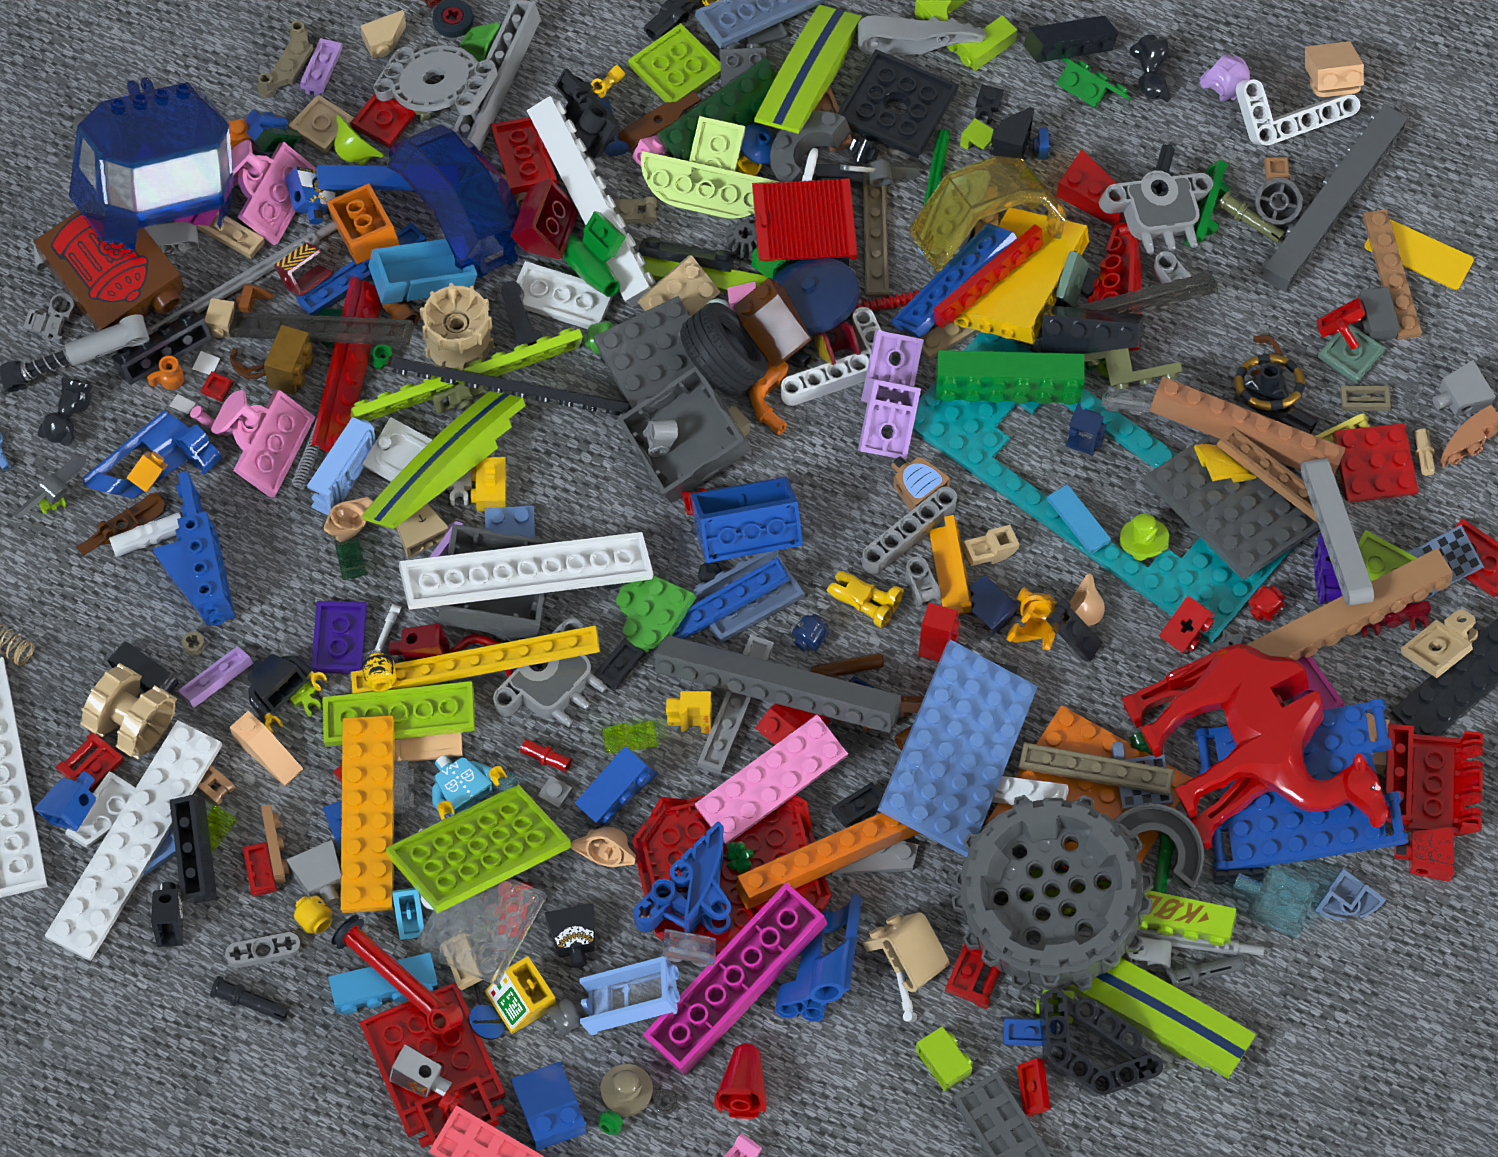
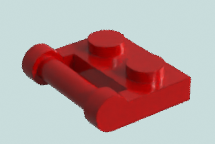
M93 732L86 737L87 740L67 760L61 761L56 766V769L64 777L76 781L83 771L90 774L95 779L88 789L91 793L100 785L109 771L113 772L124 762L123 756ZM94 746L98 748L75 771L72 770Z
M964 943L946 984L945 991L968 1000L979 1007L988 1009L991 1003L989 998L1001 971L992 966L981 993L973 991L985 965L981 959L983 952L981 950H969Z

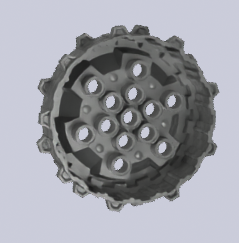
M1025 795L1014 798L1012 809L1004 813L1002 812L993 818L981 833L968 834L964 840V846L969 853L966 860H964L962 871L956 873L955 886L961 890L952 897L954 911L963 913L968 923L969 931L963 940L969 950H981L983 952L981 959L989 967L994 966L999 971L1010 975L1013 988L1023 991L1031 984L1039 985L1043 988H1062V986L1074 985L1083 992L1092 988L1094 977L1102 973L1104 974L1117 966L1125 952L1139 951L1143 942L1137 932L1142 924L1143 915L1150 914L1152 908V900L1145 893L1154 888L1152 875L1142 872L1141 864L1137 858L1138 853L1143 848V844L1138 835H1125L1123 833V826L1119 822L1095 810L1093 798L1082 795L1075 802L1063 800V798H1043V800L1032 801ZM1068 842H1076L1078 847L1070 851L1065 848V845ZM1018 850L1027 852V855L1022 859L1013 856ZM1060 865H1066L1069 868L1065 874H1059L1055 870ZM1034 869L1043 871V875L1039 878L1031 877L1030 873ZM1103 880L1111 883L1108 889H1100L1097 885ZM1077 884H1081L1085 887V891L1077 894L1072 891V888ZM1049 889H1057L1060 893L1054 898L1048 897L1046 893ZM1026 892L1034 895L1033 899L1028 902L1022 901L1020 897ZM998 897H1006L1008 899V902L1003 906H998L994 903ZM1067 908L1076 910V914L1072 917H1065L1062 913ZM1041 912H1047L1050 914V918L1046 921H1039L1037 915ZM1084 927L1093 930L1092 934L1088 937L1081 936L1079 931ZM1034 935L1041 938L1037 945H1030L1027 942L1028 938Z

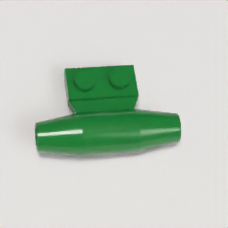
M594 211L583 230V241L570 234L563 258L586 284L606 297H612L619 291L620 283L606 262L610 258L615 257L626 237L601 212Z

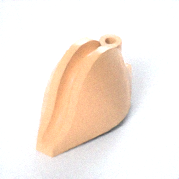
M366 497L335 505L329 512L324 530L331 536L336 537V540L341 543L353 538L366 524L367 521L363 520L362 515L373 501Z
M1090 573L1085 576L1070 601L1072 610L1088 627L1097 624L1103 618L1105 611L1104 601L1096 590L1093 575Z
M614 827L591 829L586 836L571 842L572 850L599 865L618 867L634 865L636 862V855L628 846L626 834Z

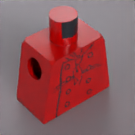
M1453 828L1413 831L1409 838V845L1403 844L1394 847V859L1409 860V873L1450 882L1454 874Z

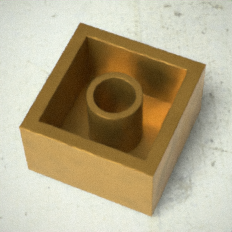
M281 325L264 363L269 388L296 396L298 389L304 387L307 368L311 369L315 360V355L312 354L313 344L310 343L308 332Z

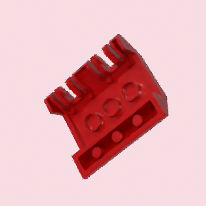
M1388 724L1387 734L1388 738L1391 739L1392 748L1387 750L1385 795L1390 792L1400 793L1402 801L1399 804L1404 830L1413 832L1453 828V836L1481 831L1482 818L1480 817L1482 816V810L1476 807L1465 809V806L1482 801L1483 762L1477 760L1466 761V759L1483 754L1484 734L1464 731L1462 738L1414 734V726ZM1387 806L1388 818L1386 821L1392 823L1390 807Z

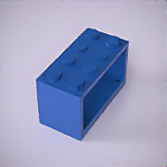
M787 476L691 494L696 537L706 563L803 546L798 501Z

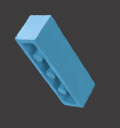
M430 952L396 960L429 991L432 992L438 989ZM372 967L328 977L337 1014L349 1015L355 1013L358 1008L368 1007L369 1009H374L382 1006L383 1002L393 1000V1002L398 1003L407 1000L403 994Z

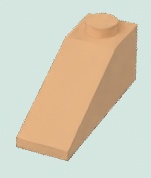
M249 711L230 726L232 738L284 786L288 785L303 771L301 765L268 728Z

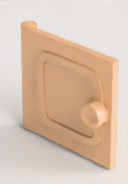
M462 732L394 740V764L434 760L443 755H447L449 758L463 756Z

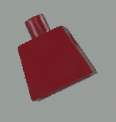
M440 623L404 628L401 640L389 642L390 655H403L406 661L450 653V642Z

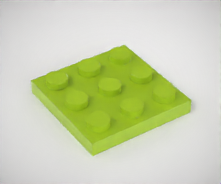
M681 23L628 60V66L665 103L677 102L694 91L697 93L721 76L720 61Z

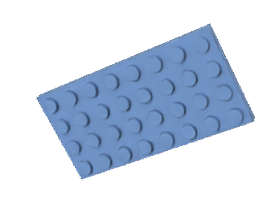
M952 640L948 641L877 810L967 857L969 852L963 842L968 834H979L1038 686Z

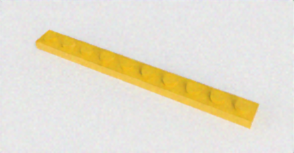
M595 625L396 663L397 680L388 690L413 688L600 652L598 631ZM363 670L351 672L353 694L375 692L365 684Z

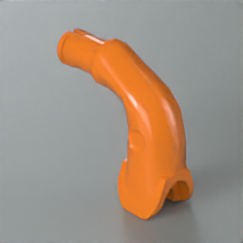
M768 361L765 376L750 387L749 398L758 422L764 423L777 435H780L786 429L787 423L773 412V408L765 402L764 398L775 387H781L782 381L788 377V364L784 361L777 368H774Z

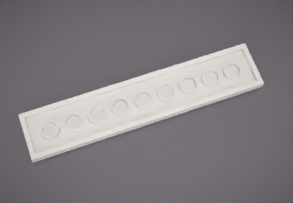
M642 532L406 560L399 563L409 610L651 580L654 575Z
M3 657L0 658V898L48 887L6 664Z
M177 720L46 932V939L89 961L92 960L144 875V870L153 860L169 834L168 832L173 827L169 800L193 795L221 749L222 743Z

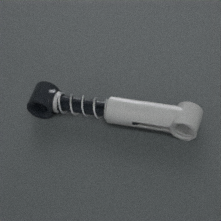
M127 316L120 320L119 324L66 343L65 349L62 348V351L52 352L51 355L42 356L41 359L36 361L32 359L30 363L11 361L0 366V377L4 391L12 393L23 390L28 386L29 380L35 379L37 375H46L47 371H56L58 367H66L68 363L77 366L124 347H134L149 341V335L143 316Z

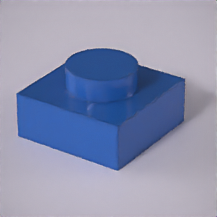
M1039 128L1038 137L1033 138V151H1038V160L1048 159V128Z

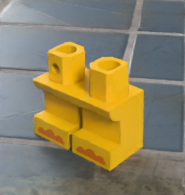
M681 691L680 698L666 699L668 726H681V732L687 731L689 726H701V733H710L713 714L711 691Z

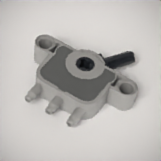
M1163 144L1161 146L1156 167H1153L1141 181L1112 184L1099 199V206L1104 212L1110 214L1124 212L1130 233L1135 238L1143 241L1144 248H1146L1148 254L1154 252L1152 239L1164 238L1168 249L1173 251L1176 249L1174 236L1186 234L1190 247H1197V237L1193 227L1200 216L1197 202L1202 201L1213 186L1211 177L1205 173L1173 176L1172 173H1169L1175 148L1171 144Z
M569 618L563 621L553 633L580 629L583 626L579 620ZM585 655L518 667L495 691L493 696L494 708L498 715L508 717L513 715L524 704L543 719L556 718L562 724L571 727L574 722L563 710L572 701L579 707L587 710L590 707V703L580 695L584 688L590 684L595 689L605 692L607 686L591 673V664ZM502 700L511 701L507 705L500 704Z

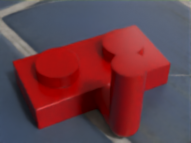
M1359 297L1316 320L1318 331L1323 338L1340 332L1351 350L1359 346V343L1348 328V324H1354L1365 316L1364 306Z

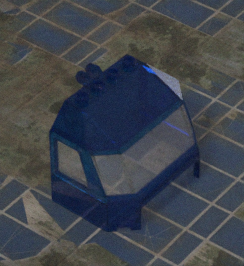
M144 77L141 79V87L144 92H141L135 80L128 81L127 89L131 95L102 101L77 125L69 197L102 241L111 244L113 241L126 244L125 248L135 251L139 228L219 209L217 225L221 229L224 218L230 210L234 187L229 123L207 95L189 82L154 89L152 81L148 77Z

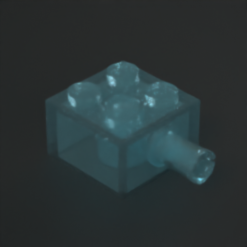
M1271 864L1264 881L1259 882L1239 873L1233 888L1255 896V902L1249 915L1250 919L1297 938L1319 884Z

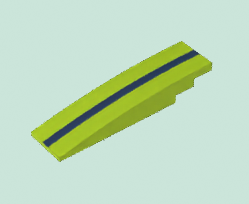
M818 5L778 72L755 117V122L799 134L843 66L845 55L853 44L854 34L858 29V23L862 16Z
M489 391L450 423L409 462L363 513V520L391 529L398 527L498 449L495 440L512 427L509 418L526 406L523 398L503 392Z
M1120 958V963L1113 969L1094 977L1092 988L1081 992L1074 985L1065 986L1083 998L1095 1000L1135 1027L1141 1034L1180 1058L1184 1056L1204 1069L1207 1066L1227 1079L1230 1078L1256 1036L1255 1033L1123 958Z

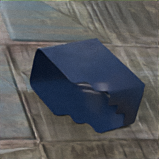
M983 575L970 586L971 594L974 593L971 600L975 603L972 612L991 628V636L988 638L990 639L1016 616L1018 605L986 575Z

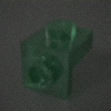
M359 539L336 543L335 548L342 580L355 579L359 576L367 575Z

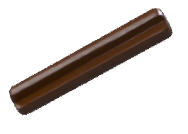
M881 653L814 665L810 671L828 677H835L881 668L884 666V659Z

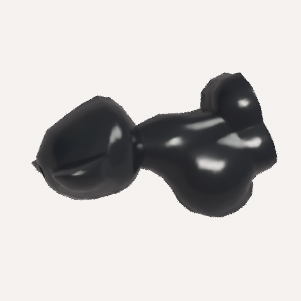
M1148 34L1135 43L1129 51L1132 57L1140 61L1144 72L1139 78L1138 86L1148 99H1162L1168 102L1170 92L1167 88L1166 79L1158 73L1160 65L1168 57V41L1164 37L1158 38L1155 35Z
M62 377V394L58 402V412L45 415L37 435L40 438H46L50 442L69 446L74 439V425L69 417L74 413L85 411L89 407L91 402L90 391L93 385L80 380Z

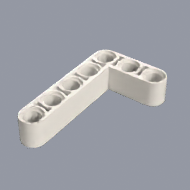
M1242 80L1236 86V95L1249 139L1256 145L1277 143L1352 116L1360 109V101L1355 95H1339L1272 118L1261 82L1258 80ZM1249 84L1253 88L1251 96L1247 94V87ZM1345 100H1348L1349 107L1347 110H1345L1343 107V103ZM1255 107L1259 109V116L1257 118L1253 115ZM1324 107L1328 109V116L1326 118L1322 114ZM1304 114L1307 116L1306 125H1303L1301 120ZM1283 122L1287 125L1284 133L1281 131V124ZM1262 129L1266 132V137L1263 141L1260 138Z
M860 307L853 312L852 326L862 350L861 354H853L835 360V365L827 363L786 377L781 384V399L785 404L790 406L798 405L865 382L873 344L868 341L874 339L875 330L882 331L873 312L869 308ZM891 353L890 356H889V362H890L891 364H892V353ZM856 367H861V368H863V369H862V370H856L855 368H856ZM833 375H840L841 377L836 378ZM816 382L818 385H811L810 383ZM788 390H795L796 392L790 393Z

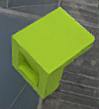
M974 118L961 134L960 146L968 150L974 144L985 150L989 144L992 145L991 138L994 129Z

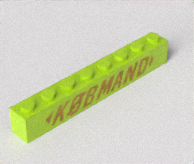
M1034 869L1031 873L1033 878H1039L1043 875V871L1040 869ZM1100 881L1097 886L1100 889H1108L1111 883ZM1077 884L1072 888V891L1080 894L1085 891V887ZM1052 888L1047 891L1046 895L1054 898L1059 895L1060 891ZM1155 891L1145 893L1152 900V908L1150 914L1143 915V921L1139 926V930L1152 928L1157 929V932L1163 935L1171 936L1173 933L1183 935V938L1191 941H1198V938L1209 940V943L1215 946L1230 945L1236 920V908ZM1027 892V902L1033 899L1034 895ZM1067 908L1063 911V914H1071V912H1076V910Z

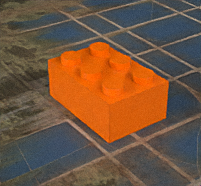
M369 183L326 201L332 220L356 265L370 259L372 249L400 245L394 227Z

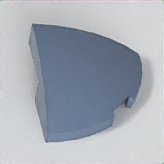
M1341 869L1317 904L1315 911L1336 920H1346V918L1334 915H1359V918H1363L1381 907L1386 899L1345 869Z

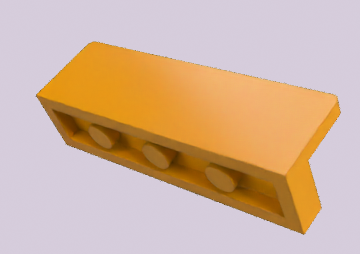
M954 515L944 517L946 526L931 529L929 534L941 592L942 606L958 610V615L972 612L973 603L959 526Z

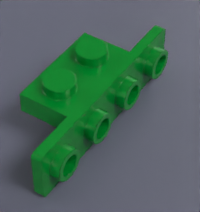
M1070 58L1060 59L1067 63V66L1056 82V85L1094 108L1098 106L1107 89L1130 102L1132 97L1127 95L1129 90L1117 83L1115 87L1107 83L1110 78L1100 72H1097L1096 75L1088 71L1090 66L1080 60L1076 64L1069 60Z

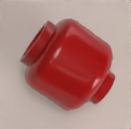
M1263 585L1248 600L1249 606L1252 608L1249 613L1259 622L1262 619L1271 622L1285 608V602L1283 601L1285 596L1275 586L1270 585L1268 587Z

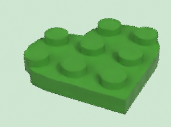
M654 575L651 580L628 582L621 587L616 598V603L627 617L623 626V633L635 647L649 652L648 649L659 646L667 635L673 636L695 601L696 596L694 593Z

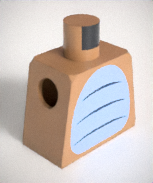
M899 456L891 464V467L897 472L894 476L893 487L910 511L941 487H949L950 478L922 457H917L909 464L902 456Z

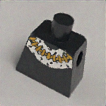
M163 882L160 885V890H155L152 894L151 924L157 947L183 946V905L180 892L176 889V884L173 882Z
M593 903L545 912L546 925L559 958L570 956L573 968L586 966L585 953L595 951Z

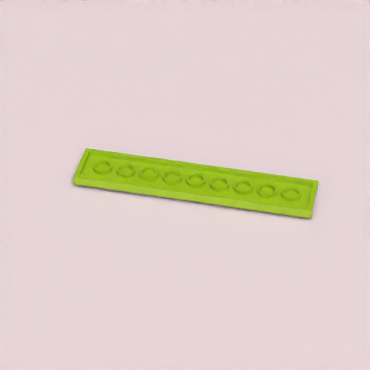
M568 328L559 332V336L550 338V336L542 337L536 341V344L528 346V344L519 345L514 348L513 352L505 354L504 351L496 353L488 361L483 362L482 359L473 361L468 364V368L462 370L497 377L580 347L583 336L580 328L574 331L573 328ZM432 376L431 380L424 379L422 384L414 386V383L402 386L399 392L391 394V391L379 394L376 400L369 402L368 399L356 402L354 404L355 407L351 408V418L354 417L358 420L363 419L369 422L433 399L435 394L454 388L456 385L464 382L456 380L455 384L441 382V377Z

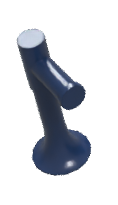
M593 93L613 115L609 98L603 97L601 99L597 93ZM616 131L610 144L605 148V153L610 157L623 155L628 151L629 145L624 141H620Z

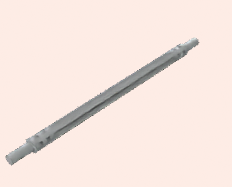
M331 222L316 232H309L299 240L297 239L292 244L155 325L148 327V335L157 331L161 325L175 321L184 312L194 310L199 314L208 309L211 298L223 300L243 288L245 284L252 283L275 269L274 264L304 243L319 244V240L337 230L335 223ZM118 350L111 352V355L117 354Z
M1037 915L1039 921H1046L1050 918V916ZM1084 927L1079 931V934L1090 936L1093 930ZM1138 929L1137 932L1139 937L1167 940L1172 943L1173 947L1237 955L1238 953L1264 955V946L1239 943V940L1236 939L1231 940L1230 945L1215 946L1210 944L1209 940L1198 938V941H1191L1183 938V935L1176 933L1168 936L1152 929Z

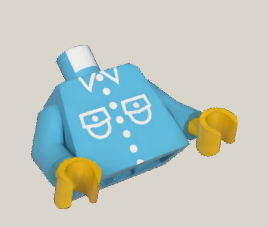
M443 755L435 762L440 772L434 776L435 784L432 787V804L439 812L441 820H443L446 813H450L453 816L493 793L491 781H493L495 786H498L500 784L498 779L501 777L507 778V775L501 766L492 768L476 761H468L464 757L452 763L447 755Z

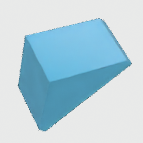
M415 888L392 891L399 939L404 940L425 936L419 892Z

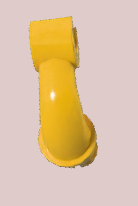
M615 65L603 80L597 78L591 82L594 88L590 92L597 93L602 99L614 84H617L625 77L626 73L618 65Z

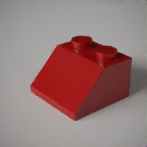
M775 703L765 713L755 729L776 745L818 714ZM818 715L825 725L828 726L831 720L826 716Z

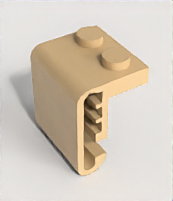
M920 912L905 916L896 914L886 920L887 925L872 930L869 933L870 937L862 943L867 952L883 948L896 973L902 972L905 969L909 978L901 984L910 992L917 991L950 964L928 919Z

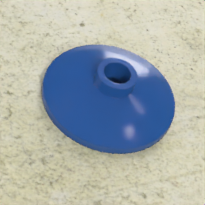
M751 124L745 126L741 153L755 163L770 164V153L776 134L762 125Z

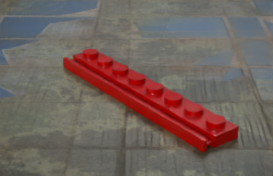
M356 276L350 279L311 445H317L326 452H330L351 420V408L355 407L354 404L356 402H359L381 307V301L375 285L365 280H358Z

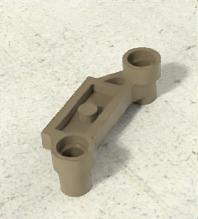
M295 20L291 23L290 42L270 73L264 72L259 75L257 88L261 97L270 98L276 94V88L287 84L293 85L313 53V45L308 42V31L302 21Z

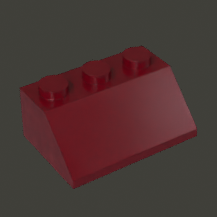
M548 178L529 187L511 237L526 252L559 260L564 254L579 211L575 203Z

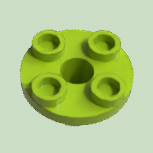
M1142 513L1123 526L1120 531V544L1135 560L1142 561L1168 549L1169 532L1166 526L1155 520L1152 515Z

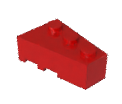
M928 602L921 626L918 656L940 661L947 642L952 640L957 643L960 626L958 610Z

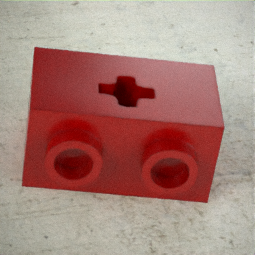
M1187 595L1159 637L1183 654L1187 655L1189 651L1193 653L1200 644L1199 637L1204 631L1207 633L1215 622L1213 618L1216 614L1193 597ZM1186 622H1192L1193 631L1187 630Z

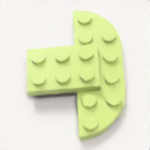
M699 116L689 161L642 151V173L651 191L663 202L685 210L726 219L746 218L754 215L752 183L780 182L736 172L746 129L742 125Z

